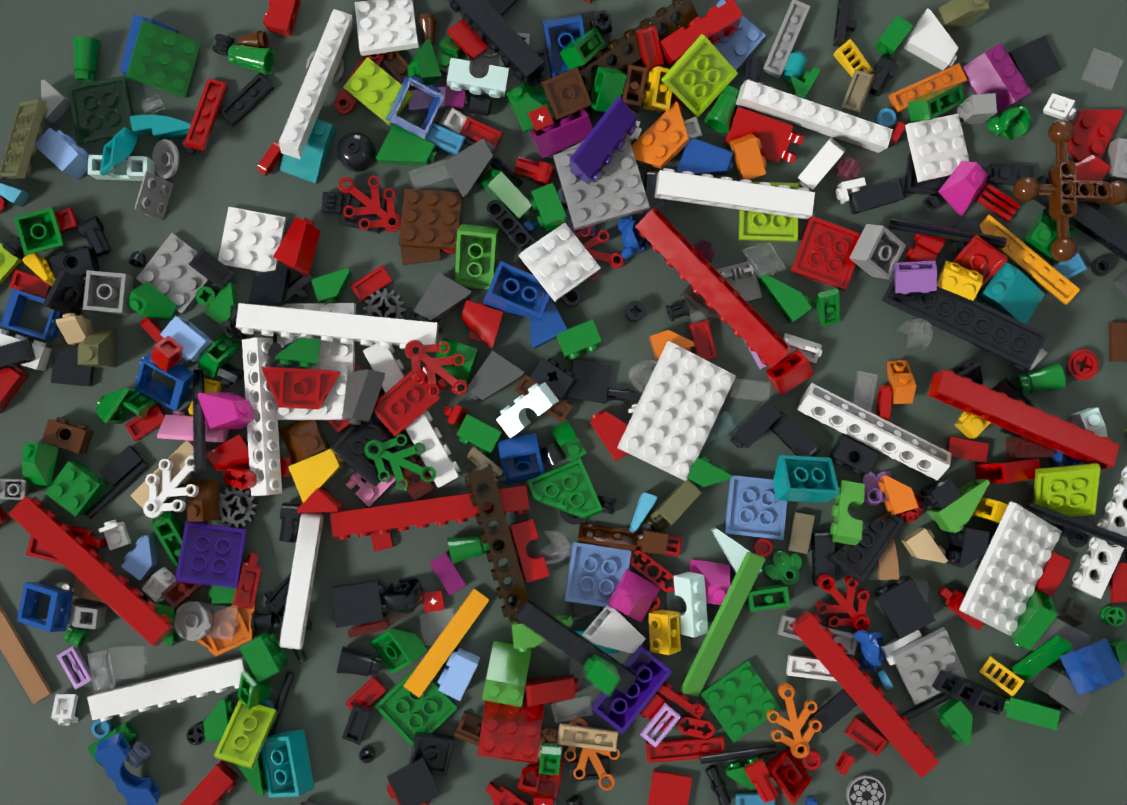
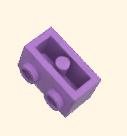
M936 262L894 263L895 293L908 294L910 292L929 293L937 291Z

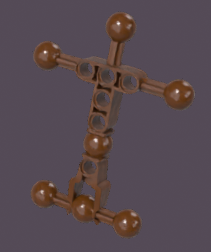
M1064 119L1055 121L1048 130L1049 139L1055 143L1056 164L1049 169V184H1039L1035 178L1022 177L1014 184L1013 188L1014 196L1023 202L1032 201L1037 196H1049V213L1051 218L1057 221V239L1051 244L1050 251L1053 258L1061 262L1071 260L1077 253V245L1070 238L1069 217L1075 215L1077 202L1094 203L1099 201L1100 203L1107 202L1111 205L1127 204V184L1123 181L1076 180V166L1072 161L1068 160V142L1074 137L1075 129L1070 121Z

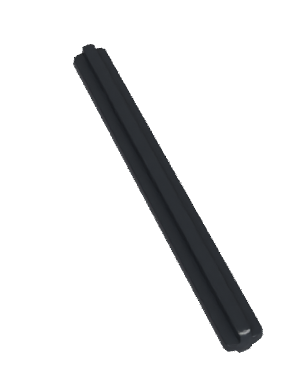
M891 218L888 226L889 229L967 243L975 235H978L993 247L1000 249L1005 248L1007 241L1005 237L898 218Z
M201 369L193 370L194 377L192 380L194 472L199 475L206 472L205 417L198 398V394L205 393L204 372Z
M1028 502L1025 507L1026 510L1042 519L1127 549V537L1031 502Z

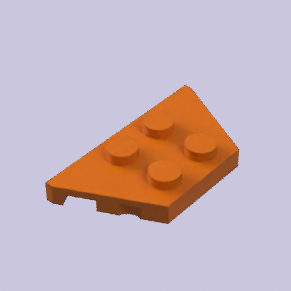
M677 102L631 145L635 159L639 163L651 164L653 167L662 169L690 142L681 109Z
M255 603L253 609L230 606L213 614V625L209 634L197 641L202 646H206L212 654L218 656L254 639L251 617L252 613L255 612Z

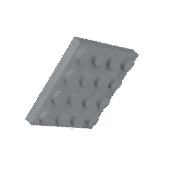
M629 136L625 138V144L621 150L614 152L611 163L608 166L604 165L600 170L602 173L596 181H592L589 185L570 172V157L577 149L553 155L574 230L649 210L650 206Z

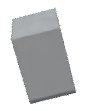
M41 80V99L47 101L46 107H48L47 115L43 120L54 124L72 103L46 80Z

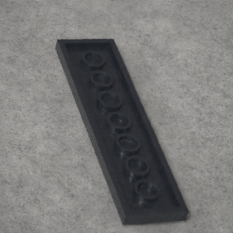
M893 278L882 298L883 302L1027 371L1030 370L1048 337V334L976 300L972 301L938 286L937 291L929 293H895Z

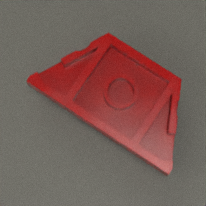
M1081 110L1078 112L1073 122L1075 129L1074 137L1068 142V153L1072 155L1075 163L1080 162L1082 158L1088 155H1093L1099 159L1102 158L1124 110Z
M262 367L261 369L279 408L319 410L340 375V371L277 367Z

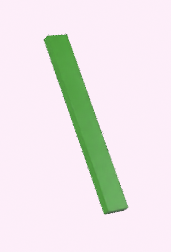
M750 552L746 553L680 690L683 694L699 697L766 560L763 556Z

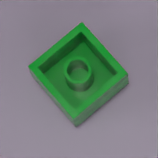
M593 319L556 334V339L564 358H569L570 361L579 358L581 352L586 350L588 353L598 350L602 342Z
M68 461L51 483V486L45 491V494L75 517L83 516L89 511L109 484L79 461Z
M270 630L239 647L258 683L276 674L288 665L286 652L280 649L276 634Z

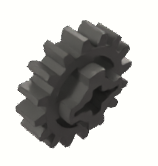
M384 288L383 293L377 289V295L370 293L369 295L372 299L365 300L368 307H363V310L368 311V313L364 316L374 317L373 313L383 318H391L393 315H396L394 319H405L402 316V313H406V309L402 308L405 302L399 301L402 298L400 295L395 297L394 290L389 294L386 288ZM381 298V301L377 305H374V303ZM390 298L396 302L397 306L390 304ZM386 305V307L389 308V311H386L384 314L381 311V309H384Z
M232 487V490L225 488L226 494L223 492L219 493L221 497L219 499L220 517L223 518L221 524L228 522L227 527L235 525V528H240L241 524L247 526V520L253 521L252 515L258 513L254 510V507L259 506V504L253 502L257 497L250 496L251 490L245 492V489L239 488L238 490L236 487ZM236 494L232 500H227L229 496ZM237 504L239 510H236V508L233 507V505ZM240 514H246L245 517H243L240 520H237Z

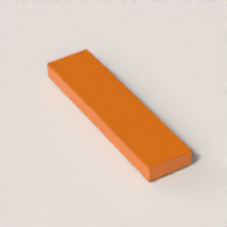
M960 63L896 91L888 97L895 112L899 113L908 108L909 101L958 83H964L967 81V78Z

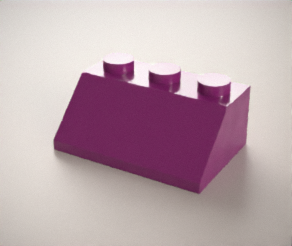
M1002 43L987 50L962 68L967 82L975 94H996V114L1032 92Z
M583 108L560 119L553 120V124L538 131L531 130L529 134L543 159L552 156L562 149L570 148L573 144L584 141L593 128L589 116Z

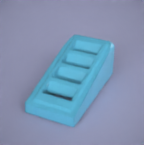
M0 183V195L20 207L24 205L30 196L29 193L21 189Z
M645 492L640 495L630 525V532H635L657 501V496Z

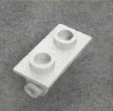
M787 333L784 334L783 339L792 348L789 354L798 349L808 361L817 363L818 357L822 354L821 344Z

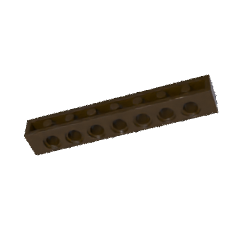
M672 0L671 5L658 9L655 12L656 15L643 19L639 22L640 25L638 27L626 30L623 33L624 36L618 40H611L606 48L598 51L586 64L578 66L587 92L592 91L596 73L591 74V69L594 65H597V69L600 66L622 71L628 65L642 58L636 33L637 30L653 25L656 26L660 22L661 29L658 31V36L661 42L681 27L686 29L688 24L698 17L691 0ZM676 12L677 18L675 21H672V15ZM629 44L628 52L624 53V46ZM612 54L613 61L608 64L607 58Z
M488 463L467 469L468 475L464 477L467 487H471L473 492L470 495L473 507L476 506L478 510L475 517L478 525H482L483 532L480 535L483 544L487 543L488 551H485L488 562H492L494 569H491L493 580H497L499 585L496 588L498 598L502 599L504 603L501 606L504 618L508 617L511 623L517 621L514 616L525 600L528 599L493 469ZM481 483H486L487 489L485 491H477ZM486 502H491L492 508L487 511L483 510V505ZM491 521H497V526L494 529L488 528V524ZM496 540L503 541L502 545L497 548L493 547V543ZM502 558L508 559L504 566L498 565ZM507 577H512V578H513V580H512L511 583H509V584H504V583H503V581H504L505 578H507ZM511 596H518L516 601L509 602Z

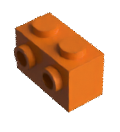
M748 134L729 141L741 180H751L766 174L765 167H767L764 156H761L760 153L762 145L759 138H756L753 134Z

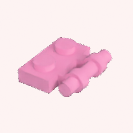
M390 472L389 481L381 482L374 488L369 482L365 483L362 480L363 477L358 473H353L346 486L352 489L357 484L360 489L355 494L370 507L396 481V478Z

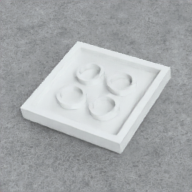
M368 0L355 2L361 56L419 48L413 0Z
M959 114L905 125L918 182L950 176L961 161L969 162Z
M228 207L218 261L225 266L257 272L277 270L279 260L274 258L273 255L284 238L287 218Z
M563 223L519 254L521 260L554 302L601 269L566 223Z

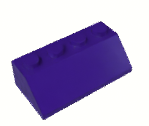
M617 97L570 157V172L588 185L599 178L602 173L600 170L603 166H608L611 163L614 152L616 150L620 151L625 144V138L628 135L631 136L637 129V117L622 98Z
M640 645L634 654H630L623 663V665L631 669L638 676V679L627 694L617 688L613 689L610 696L601 691L591 703L592 710L622 734L672 673V670L643 645Z

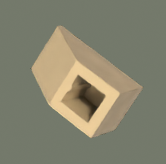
M74 313L62 315L63 318L56 319V324L68 345L78 346L79 343L93 332L91 320L83 318V316H75Z
M919 527L901 540L913 557L941 563L948 561L945 557V550L940 545L937 546L933 540L935 536L929 529L926 530V528Z

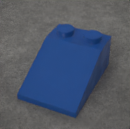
M580 14L542 21L552 77L569 71L559 52L569 43L585 34Z
M500 261L482 303L501 311L541 320L550 295L534 275Z
M1107 638L1060 656L1078 695L1095 691L1125 676Z

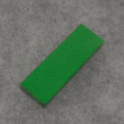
M1056 635L1012 667L1013 673L1025 680H1029L1059 659L1060 656L1072 650V644Z

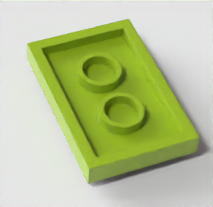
M367 57L343 88L390 126L392 123L385 119L401 88V84ZM409 90L398 109L397 116L414 97Z
M239 699L214 756L218 759L253 769L277 711L259 704L249 710Z

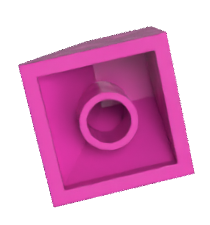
M961 161L938 192L959 216H963L985 188L988 175L977 162Z
M233 392L198 394L209 430L243 429L255 418L249 400Z
M691 559L689 572L702 574L705 577L706 603L721 605L730 588V564Z
M626 569L607 603L642 623L660 587Z

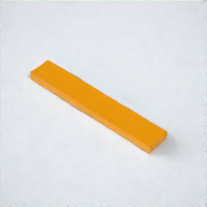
M990 214L981 222L979 226L983 234L1005 237L1007 239L1005 248L997 249L1062 303L1067 305L1080 291L1076 285Z
M476 589L471 591L403 685L406 689L417 697L422 695L489 602L487 597Z

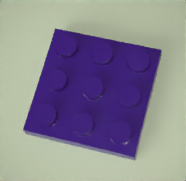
M186 521L175 582L237 589L246 529Z

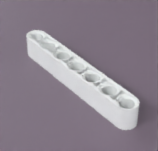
M323 513L301 514L280 638V647L301 650L303 647L323 526Z

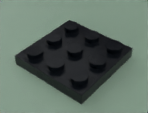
M373 411L370 421L361 422V425H352L331 447V451L376 488L381 481L378 479V470L374 460L368 458L365 454V445L371 440H378L383 443L396 437ZM400 437L398 439L399 444H403L405 442L404 437ZM407 437L408 441L405 446L400 447L397 445L386 451L393 454L413 447L414 443ZM373 447L371 449V452L374 454L377 453L378 447ZM382 458L385 470L390 473L392 470L390 461ZM382 473L381 479L383 480L388 474Z

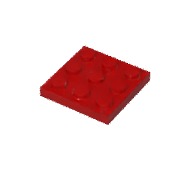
M811 216L790 271L840 290H847L856 265L849 258L861 234Z
M523 700L522 707L485 701L477 756L537 764L544 704L527 706V700Z

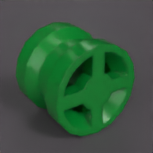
M203 286L197 290L196 300L199 304L208 307L218 295V292L210 287Z
M1106 605L1099 612L1101 621L1114 627L1121 626L1126 620L1125 612L1119 607Z
M71 625L64 635L63 642L67 644L72 643L74 647L80 648L86 641L89 631L86 629L81 630L79 627Z

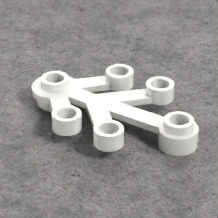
M194 455L187 457L185 466L172 481L171 469L173 468V462L168 459H162L159 462V468L163 470L162 492L159 496L158 484L160 483V477L155 474H149L146 477V483L149 485V500L145 502L143 510L147 517L157 518L163 511L182 512L185 510L186 504L183 500L176 499L172 503H164L168 497H195L198 495L199 488L196 485L189 484L184 488H177L191 471L194 472V464L191 466ZM168 462L167 468H164V464ZM154 477L155 481L151 483V479ZM193 487L194 492L190 494V489ZM180 502L181 506L177 509V504Z

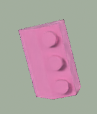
M173 411V415H165L157 438L193 440V414L192 416H185V412ZM205 420L206 441H228L229 429L209 430Z

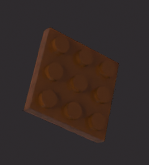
M404 189L399 246L456 250L457 230L461 220L462 194L459 192Z

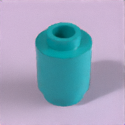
M800 51L790 53L783 70L784 79L788 80L790 76L797 79L801 78L808 62L804 53Z

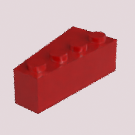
M725 0L726 3L719 8L717 5L713 6L704 18L698 16L688 24L687 29L681 27L660 42L661 51L670 67L674 66L701 34L706 36L715 46L725 36L729 38L737 33L743 14L734 0Z

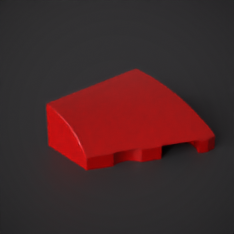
M1088 155L1082 158L1080 162L1074 163L1076 166V180L1101 181L1111 169L1107 163L1093 155Z
M466 300L461 320L489 348L493 349L504 312Z
M241 434L236 435L206 453L207 458L218 471L234 467L250 468L248 445Z
M560 759L559 775L539 774L540 764L535 767L522 768L517 787L519 792L532 795L534 793L554 794V800H557L565 759Z

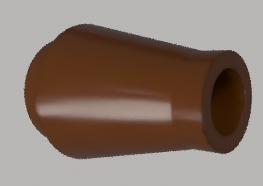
M434 14L419 15L418 23L423 43L430 39L431 44H433L437 19H435Z
M258 30L238 36V45L267 48L269 45L268 35L266 32Z

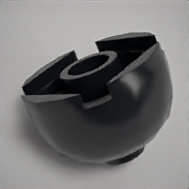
M348 133L341 138L337 146L338 159L349 171H366L375 162L377 155L376 147L372 140L363 133Z
M416 577L399 579V584L393 586V583L384 588L383 595L391 610L410 614L421 604L424 592L421 581H418Z

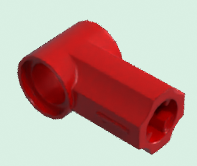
M519 157L515 165L514 174L532 179L535 183L546 186L551 182L555 166L546 162L537 163Z
M760 758L744 767L751 783L755 785L761 800L765 803L776 799L779 794L769 777L770 774L762 759Z

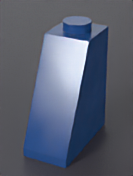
M689 137L690 142L684 149L676 173L689 171L693 172L696 176H701L702 174L724 175L727 170H731L734 159H731L733 152Z
M549 297L541 320L530 317L531 346L533 349L555 339L556 334L567 330L551 297Z

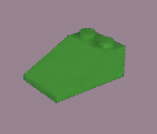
M461 224L459 226L456 243V283L463 287L488 290L496 270L499 228Z
M974 478L958 489L962 495L960 498L942 509L930 507L926 511L939 530L951 533L959 532L964 528L963 525L971 518L990 482L988 479Z
M572 615L553 616L568 627L572 625ZM518 620L512 623L514 649H518L520 652L530 651V648L545 641L544 638Z
M493 642L482 700L522 707L532 648H530V651L520 652L518 649H514L513 644Z

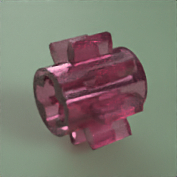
M846 157L845 160L840 159L835 167V170H838L837 176L845 181H849L851 178L855 179L861 170L857 167L859 162L851 157Z
M704 240L699 241L698 244L694 243V247L708 262H712L716 251L711 249L712 244Z

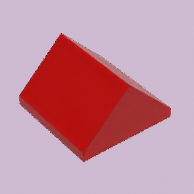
M322 487L317 488L297 509V513L338 512L345 510V506L329 490Z
M788 747L765 763L782 792L790 803L794 805L812 779L797 758L792 755Z

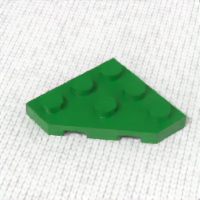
M581 458L527 481L535 501L583 519L603 512Z

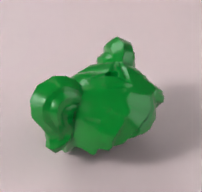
M1017 105L1007 109L1000 117L991 118L987 123V129L994 132L995 136L1002 134L1006 139L1014 140L1028 131L1029 123L1032 122L1031 115L1026 107Z

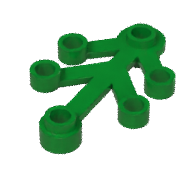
M399 434L396 438L383 443L378 440L369 441L365 445V454L368 458L374 460L378 470V479L381 482H387L390 479V473L385 470L382 458L390 461L397 481L396 487L401 491L408 488V482L404 479L400 466L419 474L424 482L430 483L436 479L437 474L433 467L426 466L423 468L403 459L414 454L422 455L425 452L423 443L418 442L413 447L392 454L386 450L397 445L400 447L405 446L408 441L405 435ZM400 437L405 438V442L403 444L398 443V439ZM418 445L423 447L421 452L416 451ZM376 446L378 447V452L374 454L371 452V449ZM427 471L432 472L431 478L425 477ZM387 473V479L382 480L380 477L381 474ZM400 481H405L406 486L404 488L398 486Z

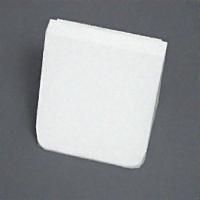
M451 107L446 109L440 124L460 134L468 117Z

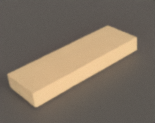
M560 723L557 744L616 752L619 732L617 730Z

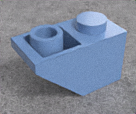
M154 534L142 535L136 542V548L127 553L123 559L125 562L121 567L139 581L147 579L159 563Z

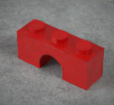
M534 518L511 524L509 531L512 541H515L517 547L514 548L517 560L520 559L522 567H520L522 578H526L528 583L550 576L545 556L532 557L526 550V545L529 541L539 538Z

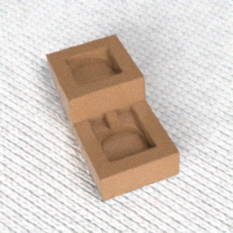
M894 539L891 540L877 561L878 580L899 579L898 558Z

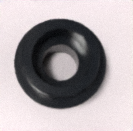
M1105 257L1095 258L1091 263V271L1096 276H1105L1111 270V262ZM1098 264L1102 265V270H1099Z

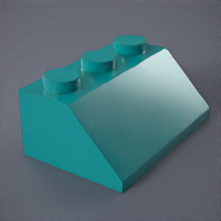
M780 455L778 457L773 479L776 501L828 503L840 494L832 458Z
M291 730L267 736L261 749V756L269 798L301 796L314 789L305 731Z

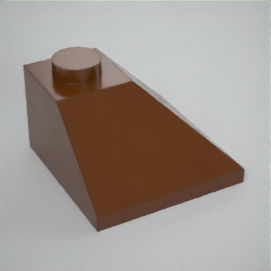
M298 420L279 429L294 464L331 449L318 420Z
M218 480L188 481L186 486L189 484L196 485L199 488V493L195 497L186 496L187 521L219 520ZM193 487L190 489V494L194 492Z

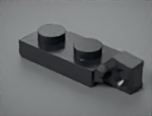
M995 163L990 164L989 167L981 168L987 173L988 182H991V184L1014 186L1022 177L1033 178L1034 166Z

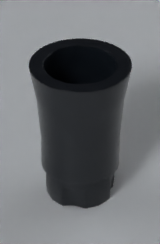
M343 646L336 673L378 677L382 659Z

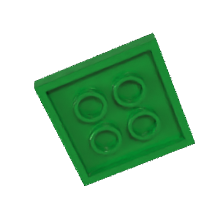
M141 20L126 77L184 99L201 42L146 20Z
M748 660L742 662L700 693L733 743L768 720L766 714L769 710L774 709L777 712L782 710Z
M418 664L374 706L411 746L413 745L415 732L433 733L458 709V706L447 694L439 691L440 687L433 679L420 697H417L403 686Z

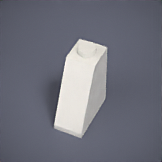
M928 8L921 15L903 47L905 50L941 70H944L948 65L952 66L957 58L955 53L958 50V46Z
M830 138L799 175V183L804 188L809 189L810 187L813 190L846 149L833 138Z
M609 605L602 610L582 634L584 638L594 644L634 654L645 640L617 610Z

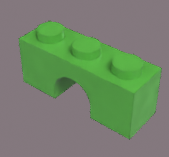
M841 480L838 484L840 494L835 497V504L832 507L834 523L831 524L830 534H833V542L856 546L862 539L863 521L852 518L848 513V508L858 509L864 503L865 484Z

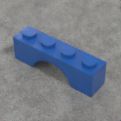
M121 732L98 742L94 753L95 759L105 768L106 775L114 781L117 791L123 794L127 805L158 804L161 791L151 777L135 776L126 769L124 761L127 759L131 747Z

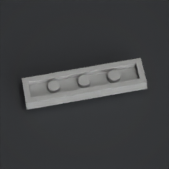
M797 0L791 1L762 69L763 72L777 78L781 77L809 11V5Z
M782 615L777 634L802 641L789 626L797 618ZM822 626L823 629L828 628L835 635L833 640L836 644L840 642L847 649V654H855L857 641H855L854 634Z

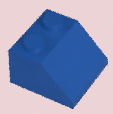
M536 433L498 441L500 459L507 484L533 479L544 474Z

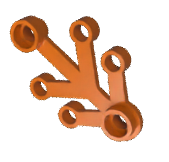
M784 682L779 685L778 694L785 699L789 720L780 716L774 709L769 710L766 717L771 723H778L791 731L793 739L784 735L779 728H774L771 731V737L774 741H781L789 746L794 757L804 758L810 752V739L815 732L821 730L822 724L818 719L813 718L809 721V727L803 736H801L800 730L809 715L816 712L818 707L813 700H807L797 718L793 701L795 689L790 683ZM789 689L791 691L790 694L785 695V691ZM809 704H814L812 709H808ZM775 713L776 717L774 719H770V715ZM817 722L818 726L812 728L813 723ZM780 732V736L775 738V733ZM803 746V750L799 752L798 748Z
M580 717L573 718L569 723L571 725L581 724V726L588 727L587 722ZM568 746V749L564 752V757L567 761H573L576 758V747ZM582 748L578 765L573 771L574 777L579 780L585 777V767L589 756L599 776V786L603 790L612 789L615 784L614 778L605 772L596 753L616 760L620 756L619 750L616 748L617 756L611 757V751ZM569 751H572L574 754L571 759H568L566 756ZM578 769H581L583 771V775L581 777L576 776V771ZM604 778H609L608 785H603L602 780Z

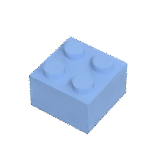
M49 128L35 143L37 149L64 173L79 180L87 172L88 155L90 154L83 148L78 147L76 142L62 131L58 130L56 132Z
M177 316L172 319L160 334L164 338L169 335L183 347L182 357L187 361L190 359L193 362L199 361L202 352L214 342L189 320Z
M460 647L457 652L453 650L446 664L450 667L449 669H444L438 681L441 684L439 691L460 701L479 663L480 657Z

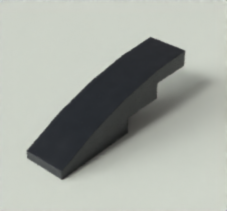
M942 669L932 684V687L937 691L950 694L954 699L967 702L974 708L997 715L1000 714L1005 705V700L1008 699L1006 696Z

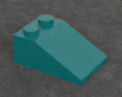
M317 119L301 159L283 154L280 171L317 184L337 132L332 124Z
M1008 262L1002 265L976 295L977 298L999 312L1027 324L1045 296L1028 277Z

